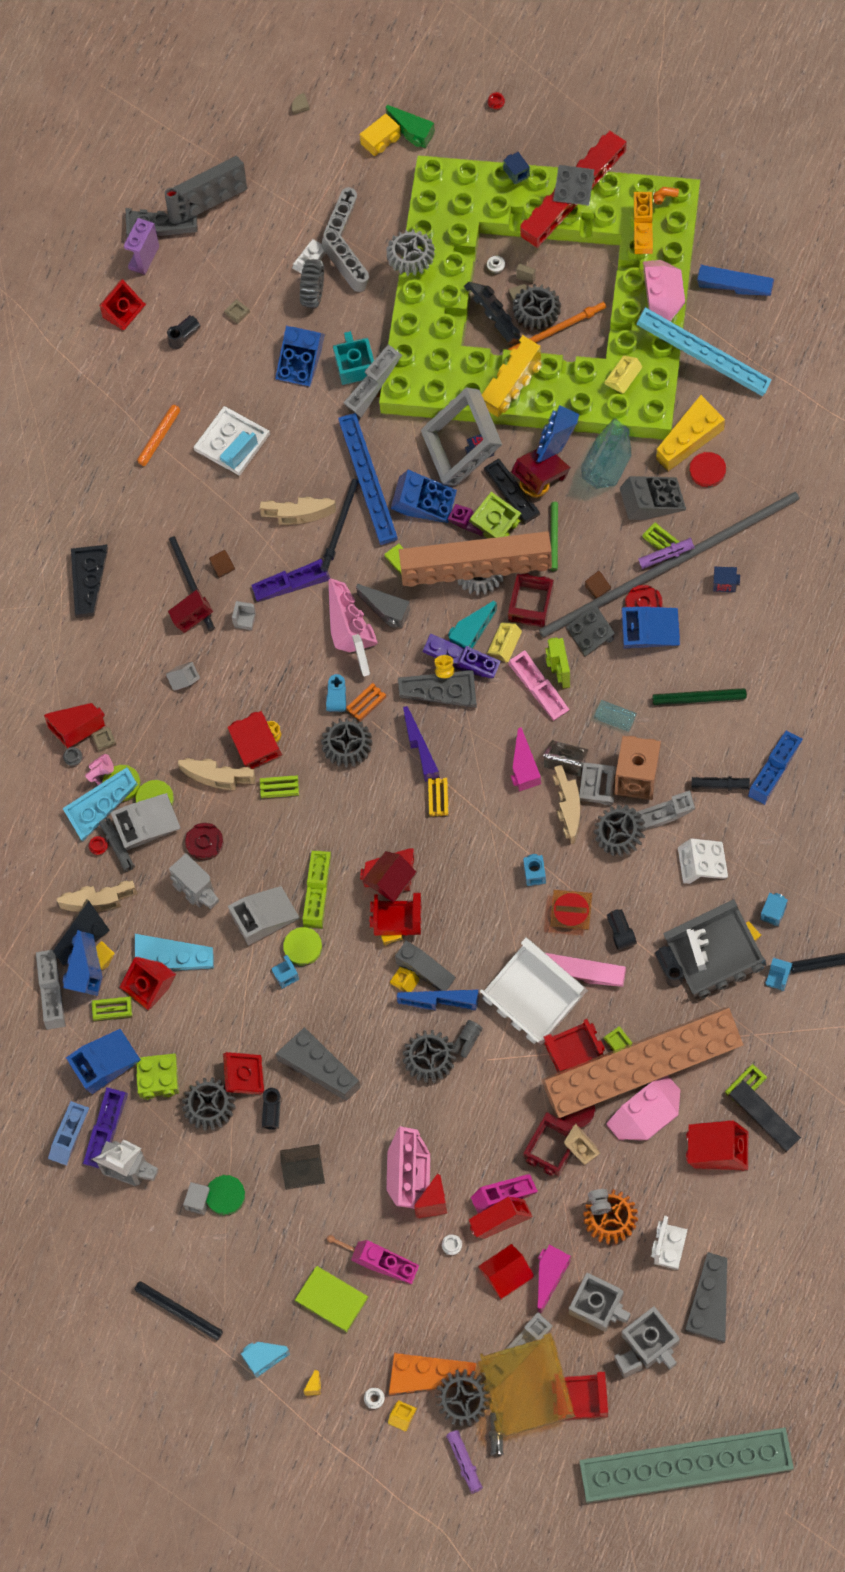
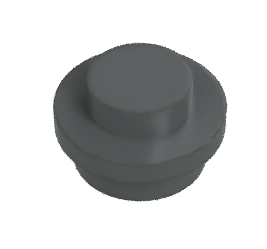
M71 747L64 752L63 759L67 765L76 766L82 761V753L78 748Z

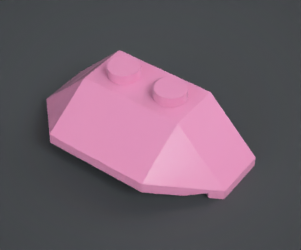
M662 260L643 261L648 309L671 322L672 318L685 304L681 269Z
M668 1075L652 1081L619 1108L606 1123L607 1127L619 1140H649L678 1116L680 1089Z
M401 1126L398 1127L388 1149L387 1192L396 1206L415 1209L414 1205L430 1184V1153L419 1136L420 1133L417 1129Z

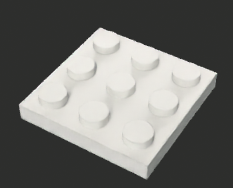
M224 406L196 443L194 451L240 476L269 437L270 431ZM243 431L249 435L252 432L255 433L258 445L235 469H232L220 460L219 456Z

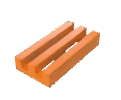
M372 683L346 707V710L361 722L386 698V694L382 693L381 689ZM376 695H379V697L376 700H374L360 715L357 714L367 704H369V702Z

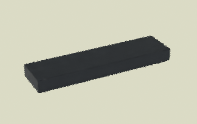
M499 458L484 467V471L507 502L521 513L520 519L524 524L540 515V511Z
M744 1080L729 1094L785 1152L801 1138Z

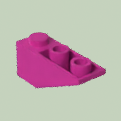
M369 1240L358 1241L351 1261L370 1270L409 1284L413 1283L419 1267L418 1264Z

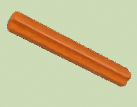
M171 405L137 459L140 465L146 466L180 413L178 406Z

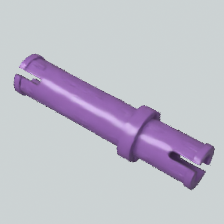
M690 537L676 544L673 542L671 546L638 559L642 569L671 557H679V554L695 549Z
M459 1430L452 1431L446 1436L459 1463L461 1476L465 1478L470 1493H476L483 1489L476 1473V1466H473Z

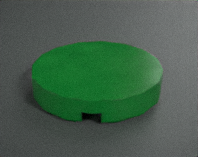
M222 1175L214 1178L209 1183L208 1187L210 1190L206 1201L213 1212L219 1215H231L242 1208L245 1202V1190L239 1179L231 1175Z

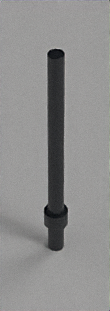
M357 479L351 480L329 546L325 549L324 560L321 566V570L324 572L328 571L331 561L334 560L335 549L359 482Z
M170 537L169 542L191 592H194L198 588L176 537ZM211 614L203 619L208 631L215 629L211 620Z

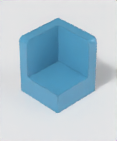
M288 955L284 956V962L272 968V972L282 989L299 980L298 973Z
M773 957L766 985L784 991L791 972L792 963Z

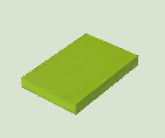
M316 1266L296 1297L295 1302L343 1331L348 1332L369 1297Z

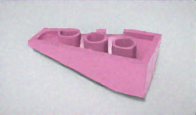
M330 578L328 580L330 627L335 648L347 652L356 651L352 636L357 634L360 635L364 648L375 646L378 642L373 628L370 624L365 623L362 618L364 613L354 605L355 599L345 583Z

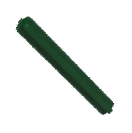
M745 688L653 694L652 702L653 705L743 700L747 698V691Z

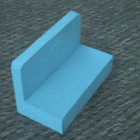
M243 431L219 456L220 460L232 469H235L258 445L256 434L252 432L249 435Z

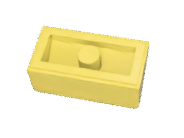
M623 356L604 382L605 385L620 393H625L642 369L638 358Z
M501 623L487 655L504 662H509L522 630L516 624Z

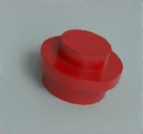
M494 92L488 97V105L492 109H500L505 104V98L499 92Z
M101 836L93 837L88 845L89 850L94 855H101L106 852L108 843Z

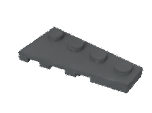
M125 208L127 238L138 218L154 223L157 236L198 232L197 215L186 221L182 218V221L179 223H171L165 211L152 213L145 209L132 211V208Z
M473 670L454 672L453 676L449 678H439L436 674L398 678L400 698L477 708Z
M707 1253L685 1329L687 1332L724 1343L726 1336L727 1296L726 1257Z

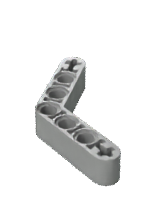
M348 187L343 189L324 231L321 245L354 291L362 292L367 287L369 274L342 238L357 198V192L353 188Z

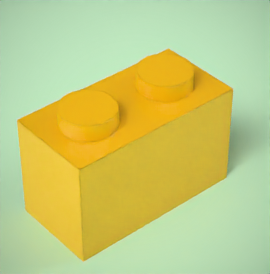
M384 114L360 133V143L375 157L400 138V126L387 114Z

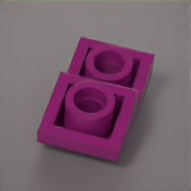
M455 504L448 521L484 537V532L469 522L474 514L473 510Z

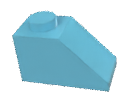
M263 1342L250 1343L243 1349L244 1352L241 1353L244 1361L256 1378L290 1355L289 1349L286 1346Z

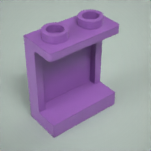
M140 218L136 220L124 244L125 249L134 252L128 265L129 270L146 274L159 248L154 223Z

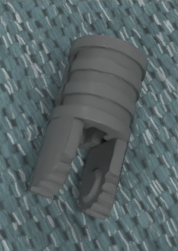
M467 1020L466 1025L452 1049L456 1050V1054L461 1050V1056L467 1058L483 1028L479 1024Z

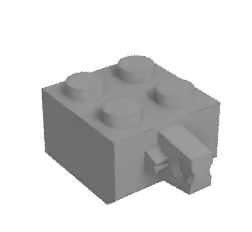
M186 853L169 868L170 879L173 881L172 885L178 892L183 891L186 894V899L192 905L196 904L200 908L204 904L212 909L219 902V899L214 894L210 876Z
M106 1141L101 1154L121 1143ZM141 1151L127 1176L97 1162L102 1174L133 1186L141 1184L142 1179L154 1181L158 1173V1168L146 1162Z
M586 1273L569 1307V1315L604 1332L607 1331L611 1321L616 1322L618 1319L627 1323L631 1313L623 1310V1305L620 1304L624 1296L622 1289L589 1273Z
M655 1306L622 1330L621 1337L647 1369L655 1362L659 1364L663 1362L669 1370L677 1365V1362L671 1355L674 1353L672 1349L680 1344V1338Z

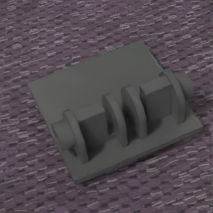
M559 165L553 201L589 206L592 183L594 182V169Z
M596 604L566 626L585 656L605 641L610 643L614 640L613 636L615 633Z

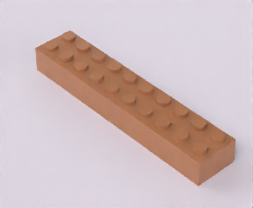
M724 1007L541 1080L555 1117L561 1118L741 1047L743 1042L730 1008Z

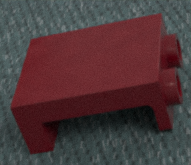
M537 449L517 458L511 473L538 495L542 493L544 486L557 478L561 481L565 480L571 467L557 455L537 462L539 454L536 453Z

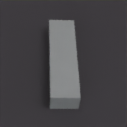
M388 344L365 371L367 376L345 400L344 404L362 418L402 355Z
M52 950L36 952L43 1019L46 1030L66 1027L57 957Z

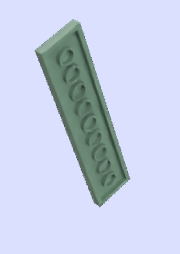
M786 1427L579 1460L586 1503L794 1470Z

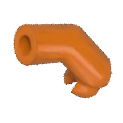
M662 187L653 194L654 203L656 205L662 204L663 199L667 196L677 198L679 189Z

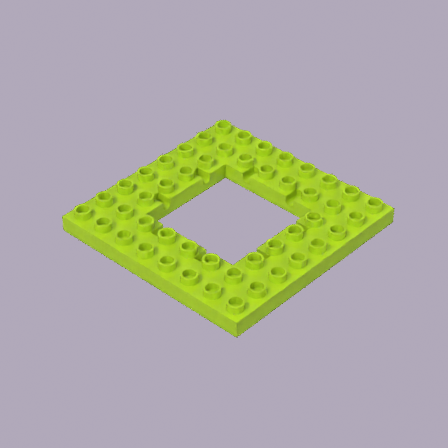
M417 156L406 230L411 232L414 229L415 233L421 231L422 235L427 234L428 239L432 240L435 248V257L432 265H429L428 270L423 269V273L418 271L416 276L413 273H410L409 276L406 275V272L403 274L399 273L388 344L402 356L382 385L379 401L380 413L434 418L463 389H478L482 395L491 380L498 378V371L502 364L507 365L512 350H503V355L498 356L491 353V348L463 346L471 290L467 291L463 286L467 282L473 283L480 233L521 237V223L525 219L527 220L533 210L542 204L544 198L547 195L550 196L554 191L558 167L529 165L530 177L515 185L504 171L502 162ZM607 172L592 188L589 206L578 204L546 238L550 240L620 246L606 359L576 356L574 362H567L563 359V355L541 353V369L538 373L532 375L527 386H523L518 398L511 401L508 410L505 413L502 412L499 417L489 412L494 424L544 428L545 424L548 425L552 411H556L560 405L579 414L577 424L573 430L576 432L662 440L668 436L673 426L681 350L636 325L645 307L648 309L643 261L662 260L681 269L685 304L672 318L671 322L684 329L700 179ZM662 187L679 189L677 198L667 196L663 199L662 204L656 205L654 203L653 194ZM634 192H652L653 254L634 253ZM418 246V248L421 249L422 252H425L423 248ZM623 356L638 358L642 369L625 393H620L605 385L604 382ZM469 404L452 419L476 422Z

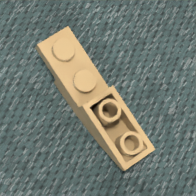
M312 497L298 498V504L292 502L276 503L274 501L261 502L260 511L262 517L278 518L279 525H293L325 518L336 512L335 500L329 498L313 499Z
M185 758L184 760H178L181 772L195 781L211 787L236 790V783L255 784L254 770L248 767L232 769L225 766L218 768L217 762L212 759L198 761Z
M559 765L555 767V774L552 775L555 786L559 785L560 788L558 794L561 803H559L557 815L559 821L564 822L563 832L565 838H569L571 844H574L580 826L579 792L576 780L567 781L563 766Z
M123 881L118 886L102 888L100 892H96L94 886H85L77 892L62 894L61 897L57 898L61 909L79 912L84 906L83 903L88 899L97 912L120 908L119 900L136 895L137 891L133 881Z

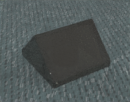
M552 740L544 753V768L555 770L556 766L562 765L565 773L581 777L583 764L586 761L589 749Z
M320 1144L280 1150L281 1168L286 1190L325 1184Z

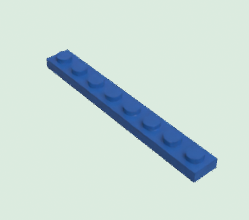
M356 413L339 417L338 421L379 544L383 545L397 541V534Z

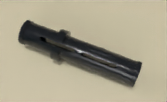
M732 776L723 778L692 777L691 789H728V791L737 789L749 790L750 778H732Z

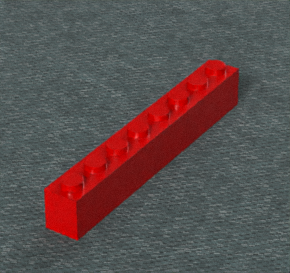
M609 131L606 135L601 136L595 147L589 149L584 159L578 161L576 167L594 169L592 188L627 152V141ZM555 188L550 196L547 195L542 204L536 207L531 216L520 225L521 238L536 248L546 240L578 205L553 201Z

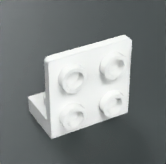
M690 838L678 847L683 883L690 884L699 877L728 878L722 842Z
M664 1216L663 1221L658 1223L656 1238H659V1240H654L651 1257L655 1258V1265L678 1270L688 1229L668 1225V1216Z

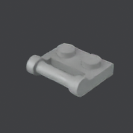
M584 763L579 793L580 801L602 803L608 806L613 805L614 798L612 796L617 767ZM602 773L608 774L605 795H599Z

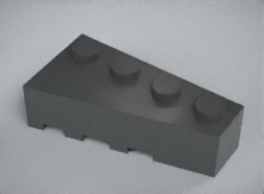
M305 1027L276 1053L277 1060L280 1063L291 1067L297 1073L303 1074L309 1080L320 1084L326 1090L345 1101L361 1088L359 1080Z

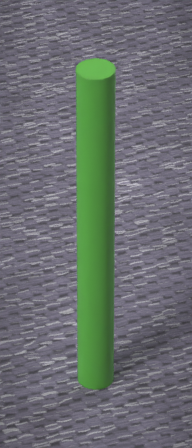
M551 502V571L558 570V502Z

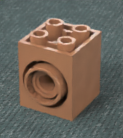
M635 736L622 737L615 776L614 795L653 800L660 760L661 741L642 739Z

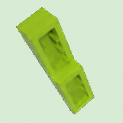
M311 852L303 927L323 929L331 852Z

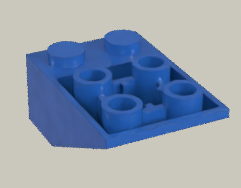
M286 325L275 379L311 386L322 352L325 334Z
M560 405L556 411H552L548 425L545 424L541 432L540 445L536 451L539 454L537 462L562 452L577 424L578 413Z
M407 470L399 476L391 509L410 517L449 523L448 518L452 512L457 490Z
M622 608L623 649L680 646L678 608Z
M77 930V934L74 935L72 941L73 950L68 957V970L63 977V988L98 996L103 976L93 934Z
M121 1029L80 1047L66 1057L85 1089L91 1094H94L141 1061Z

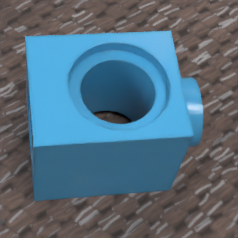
M531 854L524 857L523 863L527 886L546 884L543 855ZM536 866L539 870L531 871L530 868Z
M769 893L761 912L760 920L779 927L788 899H785L783 895L778 893Z

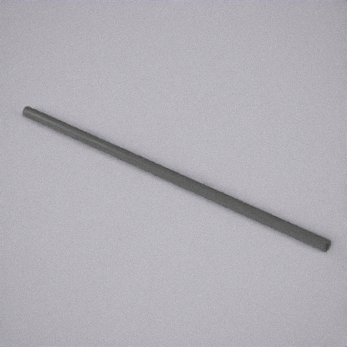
M797 492L787 495L694 546L695 549L679 554V557H672L539 629L540 635L543 638L572 623L593 605L596 604L599 608L629 592L632 588L648 582L798 501L799 495Z

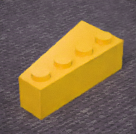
M523 335L519 339L521 344L518 349L513 348L507 365L502 364L497 374L498 378H493L482 394L488 411L497 417L502 412L505 413L508 410L511 401L518 398L520 390L523 386L529 384L532 375L538 373L542 366L541 346Z
M700 395L659 445L656 460L669 472L724 431L725 419Z

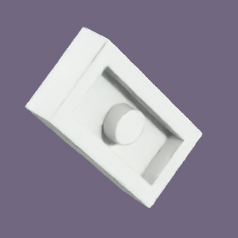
M312 239L294 262L293 269L302 273L304 262L307 259L321 260L326 254L321 243Z
M687 929L698 970H706L705 963L708 962L706 952H701L700 949L709 945L708 939L700 940V937L705 935L706 931L705 929L697 931Z

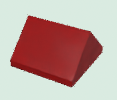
M121 279L99 306L103 319L121 330H125L146 304Z
M438 1173L414 1205L416 1217L419 1219L447 1214L442 1179Z
M512 1244L478 1266L501 1300L535 1277L524 1256Z

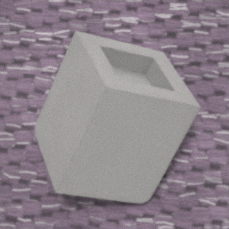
M236 601L232 615L234 628L252 630L256 617L254 604Z
M193 662L177 666L166 673L173 690L188 687L200 679Z
M190 1182L183 1204L185 1210L205 1215L209 1187Z
M633 1350L621 1356L619 1354L614 1356V1361L623 1379L642 1370V1363L638 1361Z

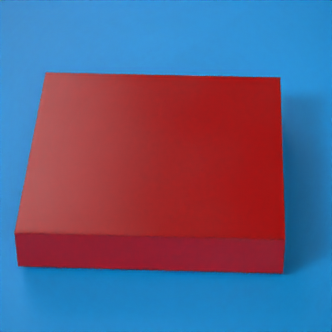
M225 1052L223 1054L226 1092L262 1095L264 1093L262 1056Z

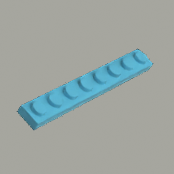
M646 307L643 309L636 325L757 394L763 396L766 393L772 379Z

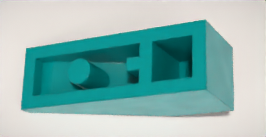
M492 601L459 621L448 633L449 642L463 648L468 646L473 649L495 615L497 602Z

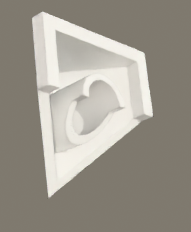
M123 1140L120 1145L92 1160L127 1176L141 1148Z

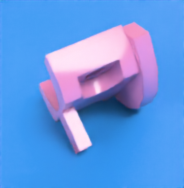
M101 755L91 762L88 766L91 770L85 774V777L90 782L95 781L100 785L102 780L98 776L103 774L109 775L114 771L109 755Z

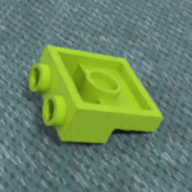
M490 492L472 515L469 522L483 531V535L486 538L510 536L508 532L511 528L515 530L519 525L521 513L493 492Z
M550 638L547 640L548 648H545L546 665L551 667L552 673H556L557 681L562 683L563 689L570 688V669L563 638Z
M176 1053L139 1057L141 1061L137 1063V1087L140 1098L153 1099L155 1096L160 1095L172 1097L174 1094L179 1093Z

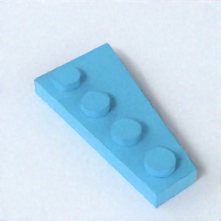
M127 767L63 808L82 841L138 785Z
M135 934V957L161 962L172 971L214 968L213 947Z

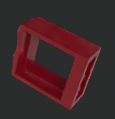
M517 573L508 611V621L538 627L546 626L554 590V580L546 576L535 577L528 573ZM521 587L547 591L543 612L516 608Z
M546 1112L523 1154L527 1164L533 1167L539 1166L543 1168L546 1174L559 1177L572 1155L569 1148H567L557 1167L532 1153L547 1127L567 1137L573 1126Z

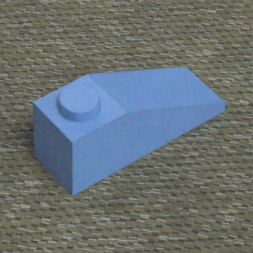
M70 1101L52 1143L48 1159L67 1166L87 1116L88 1107Z

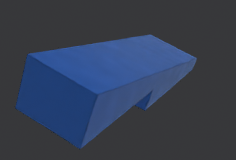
M700 265L697 278L699 288L735 290L736 294L771 296L774 278Z
M787 730L784 732L770 754L767 763L750 787L748 797L764 805L766 804L802 743V738Z
M479 990L397 993L398 1004L435 1011L438 1003L476 1010L479 1000Z

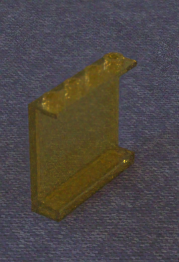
M551 1333L543 1335L544 1338L526 1344L485 1356L483 1353L480 1354L481 1360L478 1361L481 1373L484 1372L486 1376L483 1384H485V1390L490 1392L492 1400L488 1401L491 1412H495L497 1418L494 1421L497 1433L500 1432L503 1437L576 1417L554 1337Z

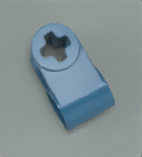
M339 674L332 675L328 680L326 711L346 712L345 679Z

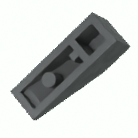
M357 584V595L387 625L393 628H403L411 610L410 601Z
M408 941L404 942L395 955L396 964L413 971L420 979L439 991H447L456 979L453 974L423 950Z

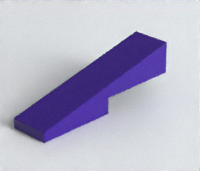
M319 559L289 573L286 571L280 572L252 584L256 601L261 602L328 581L330 579L328 571L324 572L321 570L323 560Z
M408 706L403 707L410 748L418 747L424 780L425 782L429 778L436 780V778H440L438 768Z
M106 1088L97 1123L93 1127L83 1164L99 1168L97 1162L92 1159L101 1154L106 1141L112 1143L129 1093Z

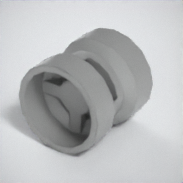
M597 1189L588 1193V1199L592 1203L590 1208L593 1215L605 1214L611 1211V1205L607 1201V1189Z

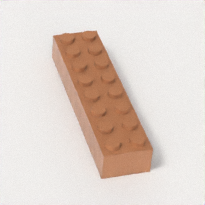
M549 531L399 549L403 586L409 587L425 583L431 585L442 581L453 582L458 579L471 580L475 577L489 578L492 575L506 576L511 573H527L534 570L546 571L552 568Z

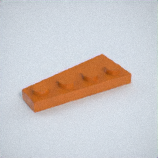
M394 1353L389 1395L405 1392L413 1393L421 1390H436L438 1385L445 1387L441 1380L445 1378L449 1381L448 1373H452L456 1377L455 1370L458 1369L460 1375H463V1370L467 1369V1376H470L471 1372L476 1370V1363ZM463 1380V1384L465 1386L474 1385L471 1382ZM454 1382L449 1388L457 1387V1383Z

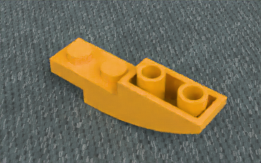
M634 192L635 254H653L652 192Z

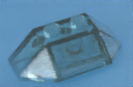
M613 419L596 437L581 466L582 479L595 489L616 486L631 458L629 428L617 419Z

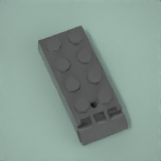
M236 155L173 188L166 189L164 194L169 221L171 223H179L182 221V218L186 221L247 190L244 163Z

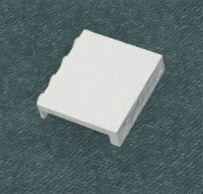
M525 938L521 942L523 946L485 990L481 989L480 992L484 995L482 999L490 1006L495 1004L498 1007L497 1012L504 1018L508 1016L513 1020L511 1024L517 1030L521 1031L523 1029L528 1033L526 1038L532 1043L538 1042L543 1044V1036L552 1033L588 990L532 941Z

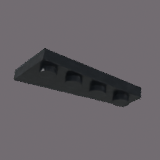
M467 282L463 287L467 291H472L475 295L473 297L474 301L477 304L480 303L486 309L484 313L488 318L496 322L494 326L509 344L514 345L521 343L519 342L521 338L520 331L511 322L512 318L504 311L503 304L494 295V290L488 285Z
M108 545L71 548L76 618L95 616Z

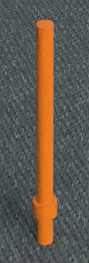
M601 302L593 307L589 306L583 309V312L529 339L537 343L585 318L589 319L595 316V313L605 309L606 305L604 302ZM521 343L508 348V350H513V348L517 350Z

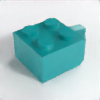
M351 331L344 333L345 343L332 345L342 385L364 380L367 376L365 371L374 362L368 337L353 340Z

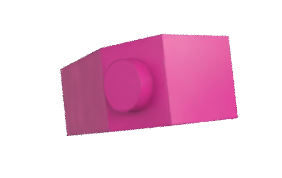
M522 727L518 728L513 775H511L512 783L518 787L519 792L541 785V776Z
M527 1174L480 1187L470 1198L479 1214L508 1196L524 1199L536 1194L538 1190L531 1175Z
M550 1244L547 1249L543 1248L538 1257L540 1260L538 1312L541 1314L571 1262L570 1255Z

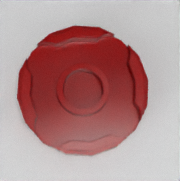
M713 452L700 453L690 463V476L696 484L702 487L716 486L726 476L725 461L720 455Z
M639 585L632 588L625 598L626 607H662L663 605L660 592L649 585Z

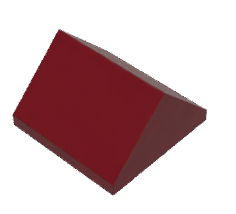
M385 851L362 882L394 903L417 874V871L400 854Z

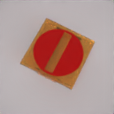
M554 890L550 927L589 930L592 893Z

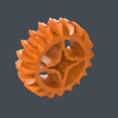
M612 1189L611 1194H608L607 1201L609 1203H616V1205L611 1207L610 1212L601 1214L603 1218L599 1225H597L594 1215L591 1213L590 1207L592 1203L585 1205V1208L588 1210L583 1212V1216L587 1217L584 1219V1224L588 1225L586 1230L587 1232L593 1231L591 1234L593 1238L599 1235V1242L606 1238V1244H610V1239H614V1243L618 1244L619 1237L622 1241H625L626 1237L624 1234L631 1236L632 1232L630 1229H636L634 1223L638 1222V1217L634 1215L638 1214V1210L632 1209L635 1206L634 1202L628 1203L630 1200L629 1196L622 1198V1191L619 1192L618 1196L615 1195L614 1189ZM623 1208L628 1216L625 1225L619 1218V1214L621 1213V1210ZM607 1214H610V1216L614 1214V1219L608 1220ZM610 1226H613L618 1230L607 1231L605 1229Z

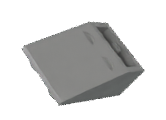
M167 793L110 812L126 850L133 849L181 829Z
M282 886L246 896L228 906L230 915L248 946L300 919Z

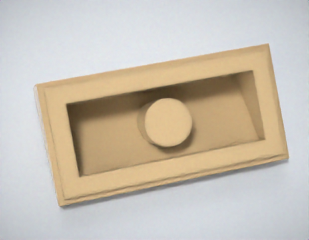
M575 1124L564 1144L586 1165L599 1155L600 1152L592 1140Z

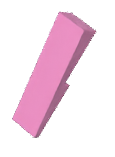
M525 650L509 661L508 665L553 721L569 711V708L548 679L544 678Z
M545 953L575 980H583L588 984L620 987L624 985L625 966Z

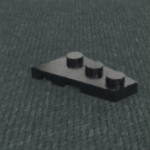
M88 899L83 903L84 906L79 913H76L67 930H64L51 948L63 966L68 963V957L72 953V941L74 935L77 934V930L93 934L95 942L110 931Z

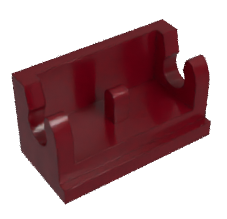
M195 590L168 610L174 626L183 633H186L214 612L206 597H202L198 590Z

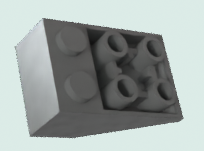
M629 476L620 486V492L629 520H646L686 510L677 477Z

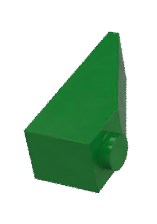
M386 105V114L400 126L402 135L414 146L426 149L435 133L434 122Z

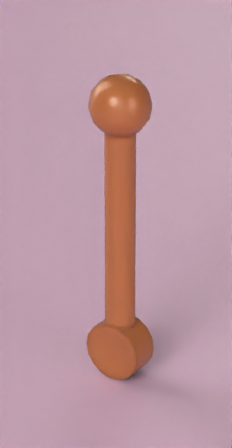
M333 1235L327 1237L329 1243L334 1242L352 1252L355 1251V1248L335 1239Z

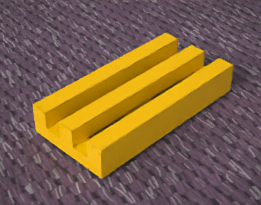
M429 778V817L449 816L447 778H436V780ZM441 784H444V811H441L440 804ZM432 785H436L437 812H433Z

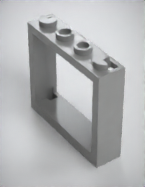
M463 389L455 399L451 400L443 410L439 411L421 429L443 485L457 486L502 446L500 437L478 389ZM469 404L483 441L451 468L437 433Z

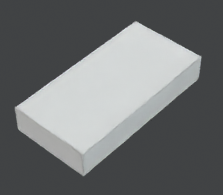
M359 634L353 635L352 638L360 670L364 677L369 675L370 671L363 642Z

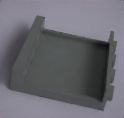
M734 899L663 933L679 965L683 968V975L695 999H704L711 994L710 992L723 990L728 987L729 983L733 981L739 982L752 972L758 973L762 971L764 966L767 965ZM687 929L694 931L705 929L706 934L700 937V940L708 939L709 945L700 948L701 952H706L708 962L705 963L706 970H698Z

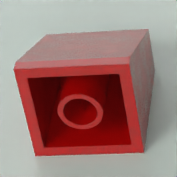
M734 1120L688 1125L686 1133L688 1142L686 1160L689 1165L695 1169L748 1170V1130Z

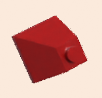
M134 957L120 988L147 1010H150L168 991L176 974L161 962Z

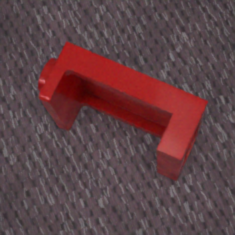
M262 711L253 712L247 718L236 720L227 727L245 767L253 770L282 756V752Z
M413 893V901H395L394 903L392 901H379L378 894H374V901H370V913H373V916H370V928H374V936L421 935V893Z
M584 1019L582 1024L555 1036H552L551 1033L543 1036L544 1045L557 1072L603 1055L605 1047L601 1040H597L595 1036L597 1034L596 1028L593 1023H589L588 1019Z
M605 1371L597 1372V1375L560 1377L555 1375L556 1381H552V1394H557V1402H553L554 1415L558 1414L559 1420L608 1417Z

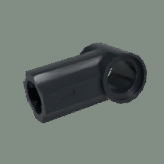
M189 315L180 324L172 326L167 330L168 344L172 349H180L184 345V341L201 328L200 323L193 315Z
M617 909L607 914V920L612 929V936L617 950L636 945L635 934L632 928H629L623 910Z
M670 946L659 948L654 954L666 977L667 984L671 987L680 986L683 983V968L679 965ZM677 973L679 976L672 978L670 974Z
M268 1088L263 1093L262 1128L267 1130L279 1129L282 1099L280 1092L276 1088ZM270 1095H276L278 1097L277 1100L272 1103L268 1102L267 1098Z

